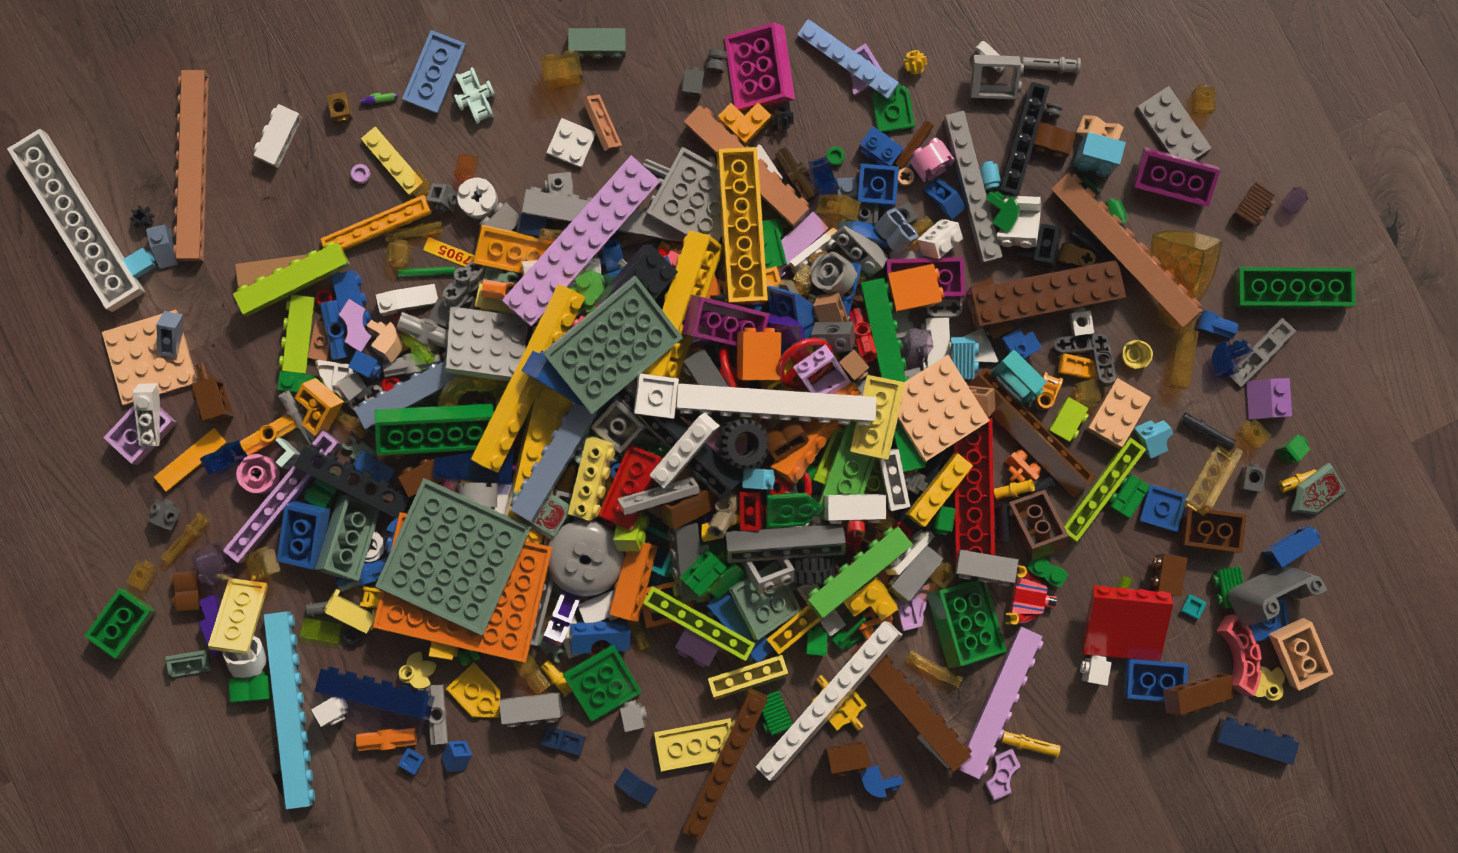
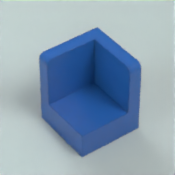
M466 740L448 742L441 758L447 772L464 771L472 757V753Z

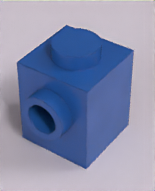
M615 238L608 240L601 247L602 253L599 254L601 264H606L607 271L619 270L621 267L617 263L622 258L624 260L619 240Z

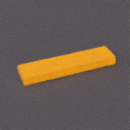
M213 428L154 476V478L168 492L225 446L227 442L216 428Z

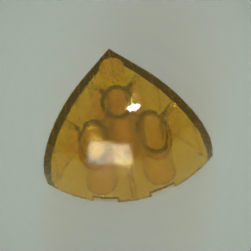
M1160 231L1152 235L1151 253L1152 257L1155 256L1162 263L1160 267L1164 271L1169 270L1174 275L1173 281L1177 285L1181 283L1188 290L1187 295L1199 302L1207 292L1214 277L1223 240L1189 231Z

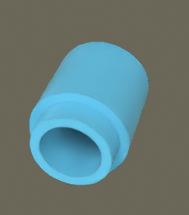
M993 161L982 163L979 169L985 190L999 188L1001 179L998 164H993Z

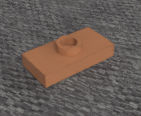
M315 320L308 358L328 361L330 348L327 336L324 333V322ZM335 325L330 327L332 334H334Z

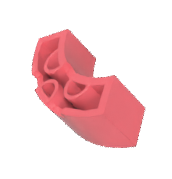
M1236 614L1226 615L1217 632L1226 640L1232 652L1233 689L1243 696H1254L1262 673L1260 672V660L1262 658L1259 645L1255 642L1252 630L1249 626L1242 627Z

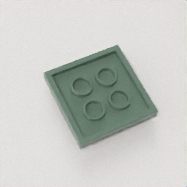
M772 560L757 571L761 578L781 571L777 560ZM747 576L729 588L754 640H759L801 611L789 584L777 587L767 593L758 594Z

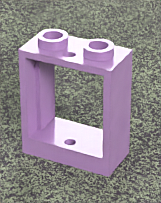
M826 344L793 367L810 393L835 394L851 383ZM829 362H832L835 370L811 385L807 377Z

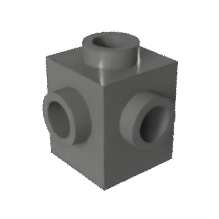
M432 183L426 201L432 204L436 211L445 213V211L454 212L458 202V193L449 184Z
M156 498L146 520L171 531L174 523L179 518L181 509L175 507L176 503L165 498L162 501Z

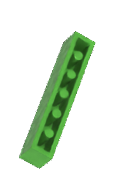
M890 527L882 534L884 536L883 539L879 542L875 539L867 546L869 548L864 554L862 551L852 558L854 562L848 566L847 563L837 570L839 574L835 578L831 575L822 582L825 586L820 590L816 587L808 594L809 599L806 600V603L819 619L824 618L913 545L899 527L894 530Z

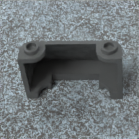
M1285 565L1282 568H1273L1233 587L1229 592V600L1241 626L1244 627L1277 616L1280 611L1277 597L1281 595L1292 596L1294 602L1305 597L1322 594L1328 590L1319 576Z

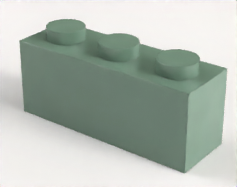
M568 28L569 55L574 58H584V56H592V58H603V56L621 58L626 56V29Z

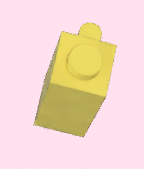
M336 589L330 597L324 612L367 634L368 630L373 629L377 609L374 608L370 612L338 596L340 590Z

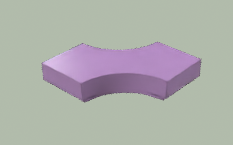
M348 299L339 313V317L344 320L347 327V336L344 342L361 352L371 337L363 326L365 309Z
M1012 748L994 756L996 761L995 772L985 782L994 801L1012 793L1010 788L1011 776L1014 771L1021 767Z

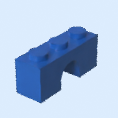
M628 620L570 624L569 645L571 654L591 653L593 643L598 640L607 641L609 647L614 644L617 651H629L631 631Z

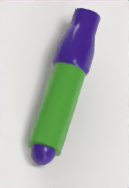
M374 93L367 98L361 99V104L372 105L392 101L398 98V94L388 93L381 95L380 93Z

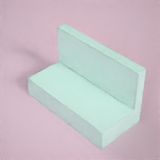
M278 437L276 441L286 452L276 463L280 467L290 470L296 463L300 453L287 440Z

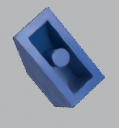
M935 178L923 189L924 193L940 211L951 219L966 208L958 192L938 178Z

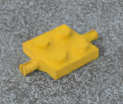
M822 675L816 679L823 688L822 692L829 683ZM853 691L829 718V721L836 730L840 729L844 724L851 722L855 729L859 731L863 725L856 717L867 705Z

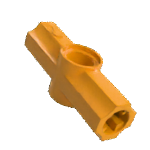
M286 414L269 425L262 426L260 430L241 440L240 443L243 450L249 456L265 446L277 442L276 439L278 437H283L298 428L291 415ZM269 429L273 430V437L271 439H267L265 436L266 431Z

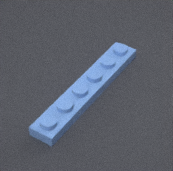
M809 19L797 34L888 99L900 84Z

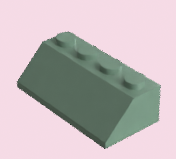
M349 495L338 496L315 570L332 576L359 581L380 510Z

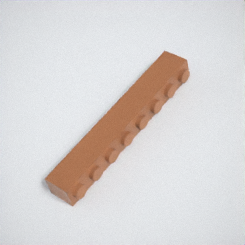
M699 105L684 121L685 126L716 155L718 149L750 148L748 146L744 147L740 143L741 139L735 133L730 134L726 130L727 126L721 120L717 122L713 118L714 114L707 107L702 108ZM760 158L758 160L760 196L788 224L795 228L810 213L809 203L802 197L799 199L794 194L795 190L789 184L785 186L781 182L782 178L775 171L771 173L767 169L768 165Z

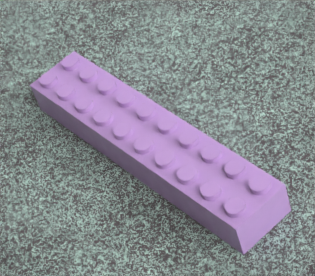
M631 155L503 298L502 302L531 327L544 313L557 285L560 284L565 287L569 285L656 187L660 180Z

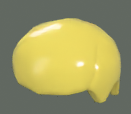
M1133 340L1126 343L1121 354L1124 364L1133 369L1147 367L1153 357L1150 345L1141 340Z

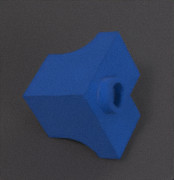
M1020 328L1002 338L1008 355L1015 350L1023 359L1042 348L1033 331L1024 336Z

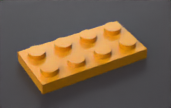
M481 225L473 263L522 273L521 262L538 260L555 240Z

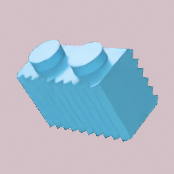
M951 337L952 362L963 379H974L975 373H978V361H975V355L979 354V344L975 343L974 337Z

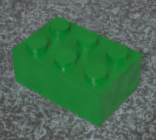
M119 588L84 637L113 658H123L156 610L126 588Z

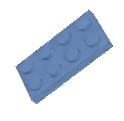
M430 30L402 100L439 114L467 46L466 43Z

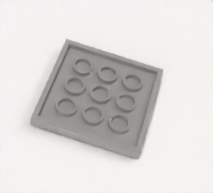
M682 147L646 214L687 236L690 230L710 235L719 242L722 236L718 167Z
M450 306L445 373L510 381L525 352L526 322L515 315Z

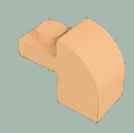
M1084 115L1076 133L1085 137L1088 132L1119 140L1124 127L1120 124L1105 123L1097 116Z
M371 320L367 327L377 337L371 346L379 356L392 363L402 350V336L391 322L386 326L381 322L376 323Z

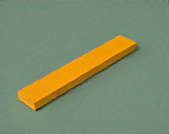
M422 195L325 236L320 240L322 246L330 242H338L344 251L432 213L426 201V196Z

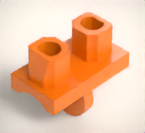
M1023 449L1016 453L1014 452L1004 461L1010 467L1008 470L1013 474L1009 479L1014 481L1017 478L1020 482L1032 479L1034 482L1039 477L1038 474L1041 467L1035 462L1029 466L1024 461L1028 454Z
M869 606V612L862 613L863 618L871 617L872 620L864 622L858 629H861L865 639L870 638L874 633L873 625H881L884 621L892 624V614L881 620L876 618L877 614Z

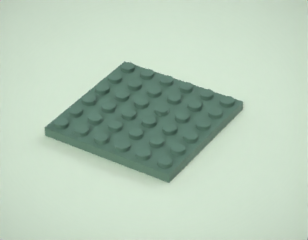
M423 478L375 587L483 636L532 527Z

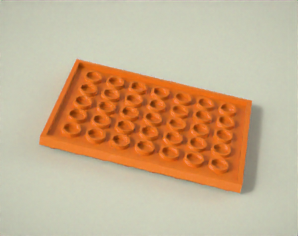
M399 513L391 550L405 521L406 513ZM525 541L483 636L384 590H381L373 628L526 663L552 547Z

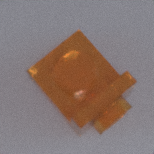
M459 153L457 167L454 169V174L458 177V180L467 181L475 178L479 160L478 156Z

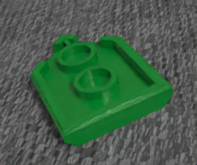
M899 84L889 99L878 91L874 92L872 102L876 125L879 131L889 133L915 128L910 93L907 88Z
M807 493L767 495L766 528L805 526L817 513L823 512L825 507Z

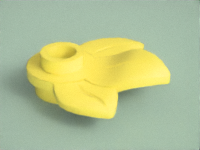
M416 652L410 655L406 665L400 668L399 679L403 683H411L413 687L418 689L427 688L431 685L428 677L434 673L436 664L431 661H423L422 653ZM408 672H412L409 677H406Z
M1260 666V672H1262L1261 679L1254 696L1266 697L1271 701L1279 700L1284 693L1282 685L1285 681V675L1283 671L1277 667L1271 672L1268 668ZM1274 687L1277 689L1278 692L1276 694H1272L1270 692V689Z

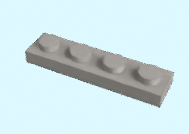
M693 477L673 482L665 488L659 486L619 498L618 505L624 515L634 514L646 508H654L656 505L671 503L683 497H691L693 494L700 493L699 486Z

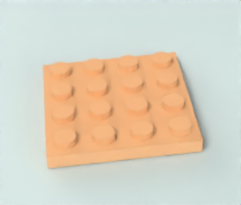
M177 310L170 311L173 313H178ZM162 314L102 332L122 405L134 403L132 392L138 384L158 383L159 395L198 382L184 332L177 358L158 355L156 324Z
M949 355L904 382L905 387L898 421L924 462L990 421Z

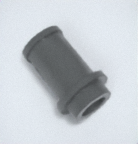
M328 601L306 604L307 615L314 617L317 614H324L325 608L323 607H326Z

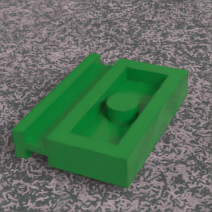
M778 227L763 231L765 268L787 266Z

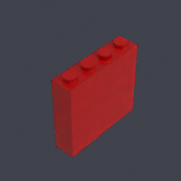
M1093 586L1081 642L1083 654L1161 661L1173 608L1171 593L1147 591L1144 589L1133 590L1124 587Z

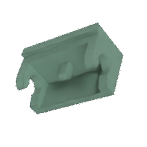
M209 650L165 656L168 674L172 677L211 671Z

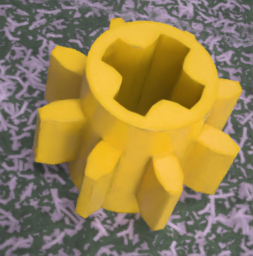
M917 50L907 53V59L903 60L904 68L907 72L910 71L911 74L923 72L924 66L928 65L924 53L920 54V51Z

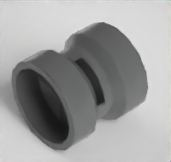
M710 49L708 54L710 59L706 70L714 73H724V61L727 59V52Z

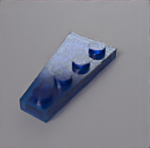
M514 446L510 448L498 473L471 460L474 453L434 459V479L511 485Z

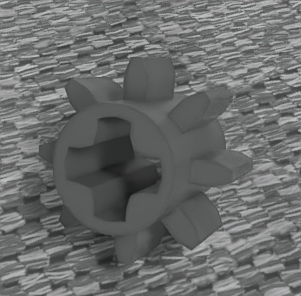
M913 471L912 474L907 473L904 478L905 483H907V490L918 494L919 491L924 492L928 483L924 482L926 476L916 471Z

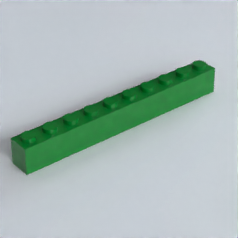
M884 278L861 282L860 289L877 352L876 362L880 378L905 382L909 380V376H905L904 369H907L905 357L901 358L900 350H903L902 342L896 336L898 324L892 317L894 312L893 302L889 301L887 295L890 294L888 282L885 283ZM897 419L893 439L895 448L899 450L903 473L924 469L928 460L926 462L923 461Z

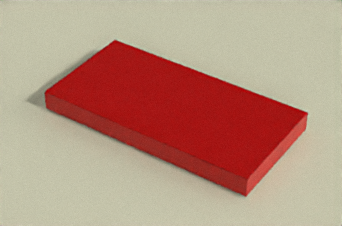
M629 444L598 516L633 531L641 510L634 514L624 515L618 505V499L651 489L654 479L650 474L663 458Z

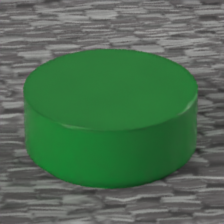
M831 147L827 151L826 160L831 166H840L844 162L845 153L840 147Z

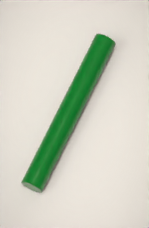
M456 267L398 269V277L454 274Z

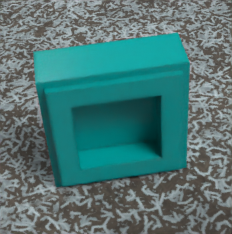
M1188 594L1180 612L1199 620L1207 602Z

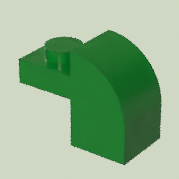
M992 191L985 199L1001 209L992 223L1009 233L1019 220V203L1013 196L1005 201L1006 197L998 191L995 193Z

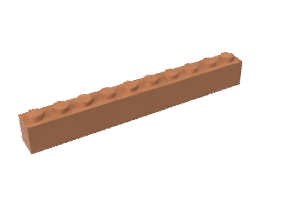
M181 70V76L178 78V84L181 87V95H178L180 113L177 115V122L180 125V132H177L179 151L176 152L179 169L176 170L178 188L175 189V198L178 200L174 211L175 218H177V226L174 227L176 245L173 247V253L176 259L180 261H204L209 75L205 70Z
M1067 173L1052 190L1182 327L1190 324L1202 312L1200 309L1202 305L1195 298L1191 299L1187 295L1188 290L1181 283L1177 285L1173 281L1174 275L1169 270L1164 271L1160 267L1162 263L1155 256L1151 258L1147 253L1148 248L1142 242L1138 244L1133 239L1135 235L1128 228L1125 230L1120 225L1122 221L1115 214L1111 216L1107 212L1109 209L1103 201L1098 202L1094 198L1096 194L1089 187L1085 188L1081 184L1083 181L1076 173L1073 175Z

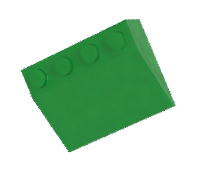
M976 579L927 593L948 668L960 667L1007 652L986 582H980Z

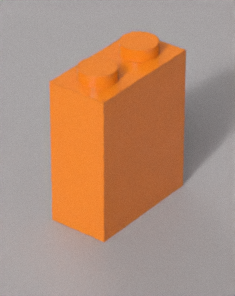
M934 264L888 273L887 275L895 314L941 304L944 298L943 289L939 287L937 281L940 280L939 270L934 268Z
M744 328V332H738L737 379L780 380L776 369L781 358V332H775V328H763V332H756V328Z

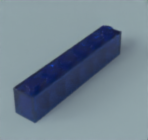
M328 666L327 669H320L315 692L419 719H430L435 696L429 695L430 691L418 689L417 692L412 691L411 686L400 684L399 687L393 686V682L388 680L377 682L375 677L364 675L363 678L357 677L356 672L346 670L345 673L339 672L340 668Z

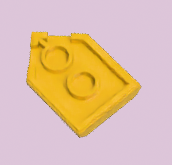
M473 662L446 690L471 717L500 718L499 701L501 690Z

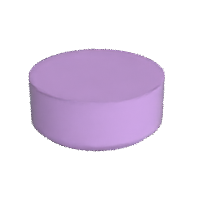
M358 164L352 168L351 177L356 183L365 184L369 181L371 173L367 166Z

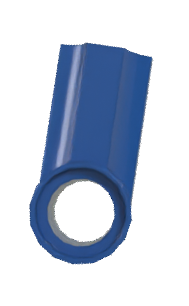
M1204 310L1202 311L1197 330L1232 340L1237 333L1238 324L1220 318L1216 313Z

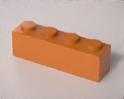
M645 542L642 544L640 552L625 551L619 580L615 584L614 599L610 603V615L631 621L639 620L658 548L657 545Z

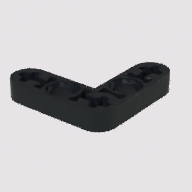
M1105 334L1067 336L1055 340L1053 351L1058 356H1061L1063 353L1069 355L1093 354L1098 383L1103 387L1113 385L1116 373L1110 341ZM1098 340H1101V343H1103L1102 351H1100V345L1097 343ZM1083 341L1086 343V348L1080 349L1076 346V343ZM1063 344L1065 350H1062V348L1059 347V345ZM1104 356L1109 362L1102 364L1098 361V358ZM1106 369L1107 376L1110 377L1109 380H1106V378L1103 377L1105 373L1104 370Z

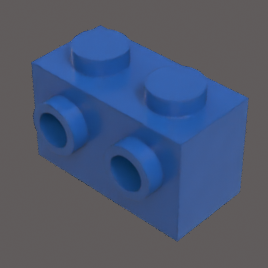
M872 126L859 144L862 155L867 158L871 157L876 160L875 163L877 165L892 166L904 149L874 126Z

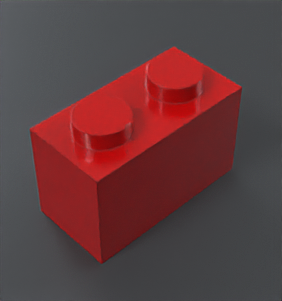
M742 488L740 491V530L760 531L763 526V489Z

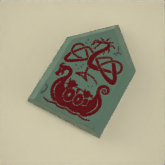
M1330 463L1325 464L1297 485L1295 492L1297 495L1295 502L1292 504L1291 511L1316 515L1346 493L1344 485Z
M521 491L512 492L513 497H515V495L519 496ZM550 494L533 524L518 516V519L552 540L568 516L570 505L555 495Z

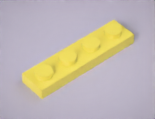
M376 127L361 138L410 196L424 185V182Z

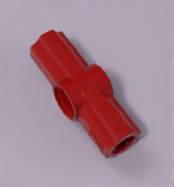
M860 307L854 308L849 313L850 322L854 324L855 344L857 345L859 356L865 362H870L877 357L871 334V326L868 323L865 310Z

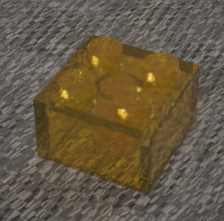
M569 50L563 52L562 55L548 54L540 59L547 90L585 83L578 52Z

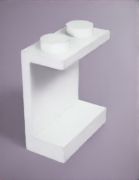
M1004 195L1006 197L1004 200L1007 201L1011 196ZM1013 196L1019 203L1020 217L1011 232L1007 233L1000 228V233H997L999 245L1004 247H1036L1042 207L1041 198Z

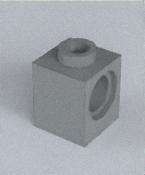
M350 372L333 385L334 393L343 401L351 400L367 388L357 372Z

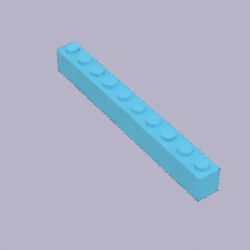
M291 611L264 614L286 809L307 807L313 805L315 791L311 789L313 773L312 770H309L308 764L311 761V755L306 747L309 738L308 732L304 730L306 713L305 711L302 712L304 695L303 692H300L299 684H302V677L297 669V665L300 664L299 655L295 652V646H297V636L293 634L295 618L294 615H291Z

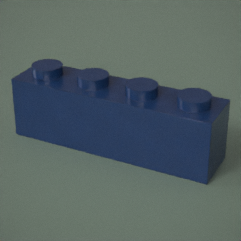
M1227 717L1226 720H1219L1214 741L1290 765L1294 764L1299 742L1293 741L1294 737L1282 734V737L1275 735L1276 731L1266 728L1260 731L1256 729V725L1245 722V725L1237 724V719Z

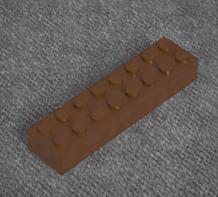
M1118 260L971 288L966 292L974 330L1119 302L1126 298Z

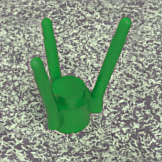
M850 611L843 620L845 624L848 622L850 616L852 615ZM862 618L848 632L843 630V628L834 633L835 637L832 640L842 650L845 647L849 649L854 643L864 638L863 634L854 639L850 635L866 619ZM879 624L873 627L874 631L878 629Z

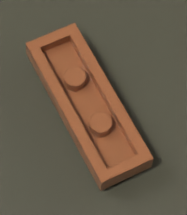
M600 94L586 96L582 101L604 151L618 149L622 144Z

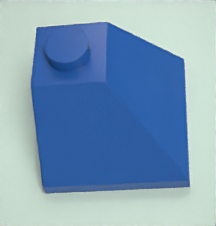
M767 286L770 314L773 313L778 317L788 315L802 324L803 328L815 322L814 309L811 302L797 293Z

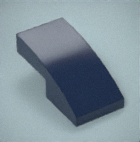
M546 725L541 744L581 755L586 736Z

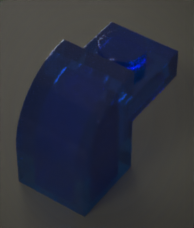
M826 156L808 162L819 195H830L835 190L840 189Z
M1243 339L1234 341L1233 345L1226 340L1220 342L1212 354V364L1216 375L1223 379L1239 373L1240 370L1236 358L1253 352L1252 344Z
M240 440L226 444L216 452L204 455L200 458V461L210 476L228 471L241 463L248 455L243 450Z

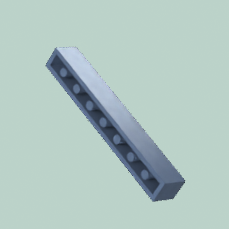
M572 402L571 405L573 407L571 411H567L561 420L563 422L560 429L556 428L553 432L551 444L549 446L546 445L542 450L541 455L543 457L540 462H535L530 471L532 475L529 480L525 479L520 487L522 489L519 496L515 495L512 499L510 510L533 524L604 405L591 414L584 405L580 406Z

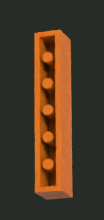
M851 381L850 384L835 394L859 396L861 392L855 382ZM811 419V422H802L801 427L809 441L803 447L793 450L784 459L774 461L771 468L776 475L796 485L821 448L825 446L831 434L837 429L839 425L838 420H831L830 423H820L819 419Z

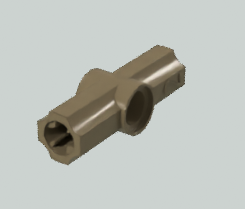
M737 486L723 500H719L715 504L716 512L707 529L708 533L714 538L721 539L729 525L736 520L735 512L740 504V491L742 490Z

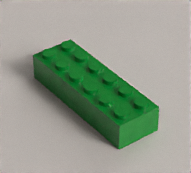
M1239 267L1234 271L1235 308L1350 309L1356 306L1355 268Z
M492 404L374 410L376 454L392 455L476 450L494 414Z

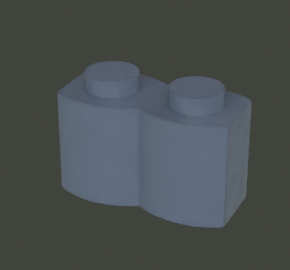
M896 208L887 211L875 224L878 234L887 240L890 248L897 254L906 251L919 237L916 230L906 222L904 216Z

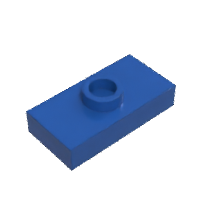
M364 450L360 452L353 463L356 466L355 469L360 472L365 470L373 474V479L377 481L383 479L389 482L396 471Z

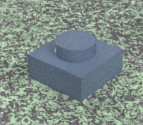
M856 177L837 178L838 198H857Z

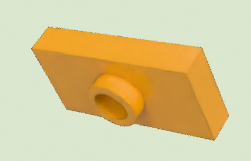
M1065 353L1061 354L1058 373L1095 380L1094 360Z

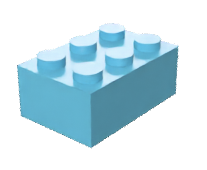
M1088 132L1078 145L1073 166L1077 167L1079 171L1088 172L1089 170L1096 172L1095 174L1101 177L1110 176L1121 163L1126 142Z

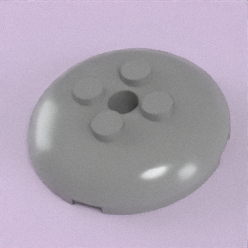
M579 519L559 528L554 538L548 544V546L552 547L548 572L553 581L564 591L578 596L597 595L609 589L619 578L624 561V551H618L613 541L615 532L602 522ZM588 555L591 560L588 563H582L580 557Z

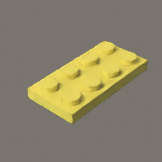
M867 375L863 396L876 397L875 421L870 423L869 426L858 425V422H856L850 452L886 460L889 459L905 387L904 382Z
M229 578L208 644L210 650L248 655L268 589L267 583Z
M731 718L654 732L661 771L713 762L731 726Z

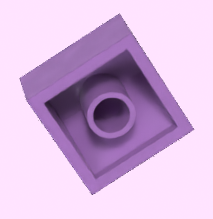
M1290 378L1246 382L1248 420L1292 417Z
M685 628L675 648L678 649L677 653L685 658L688 655L695 659L694 663L704 668L705 665L709 667L720 646Z

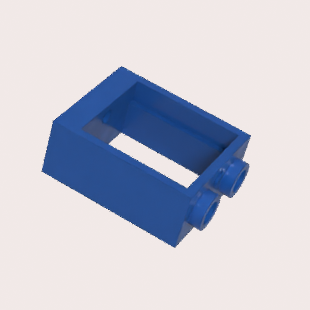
M1311 526L1300 527L1262 551L1272 568H1282L1320 544V535Z

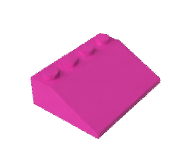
M773 22L724 37L734 106L738 110L753 108L757 103L763 107L795 100L784 26Z

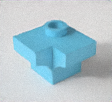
M1150 420L1134 427L1136 435L1142 446L1146 449L1145 453L1150 458L1168 451L1167 440L1173 435L1172 428L1164 420L1156 424Z

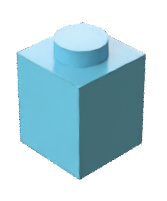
M144 248L123 259L132 276L137 279L157 267L154 262L156 259L153 253Z
M752 468L743 470L742 488L773 490L775 482L774 470Z

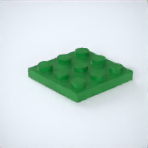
M614 644L563 673L564 678L591 722L642 693Z

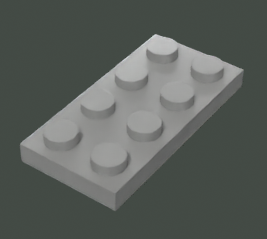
M1169 86L1137 106V110L1167 153L1195 160L1211 149V146Z

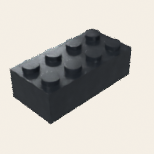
M642 245L593 304L596 307L599 306L633 276L638 278L655 300L678 271L652 245Z

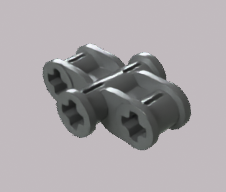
M471 261L465 267L455 270V280L443 291V297L446 299L444 306L447 310H450V306L461 308L463 304H469L473 301V292L483 282V265L475 264Z

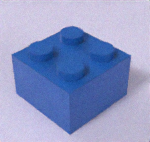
M861 164L859 168L857 203L879 204V208H895L899 167Z

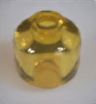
M393 239V242H390L387 246V261L393 262L395 267H404V264L411 262L412 246L408 244L407 240Z

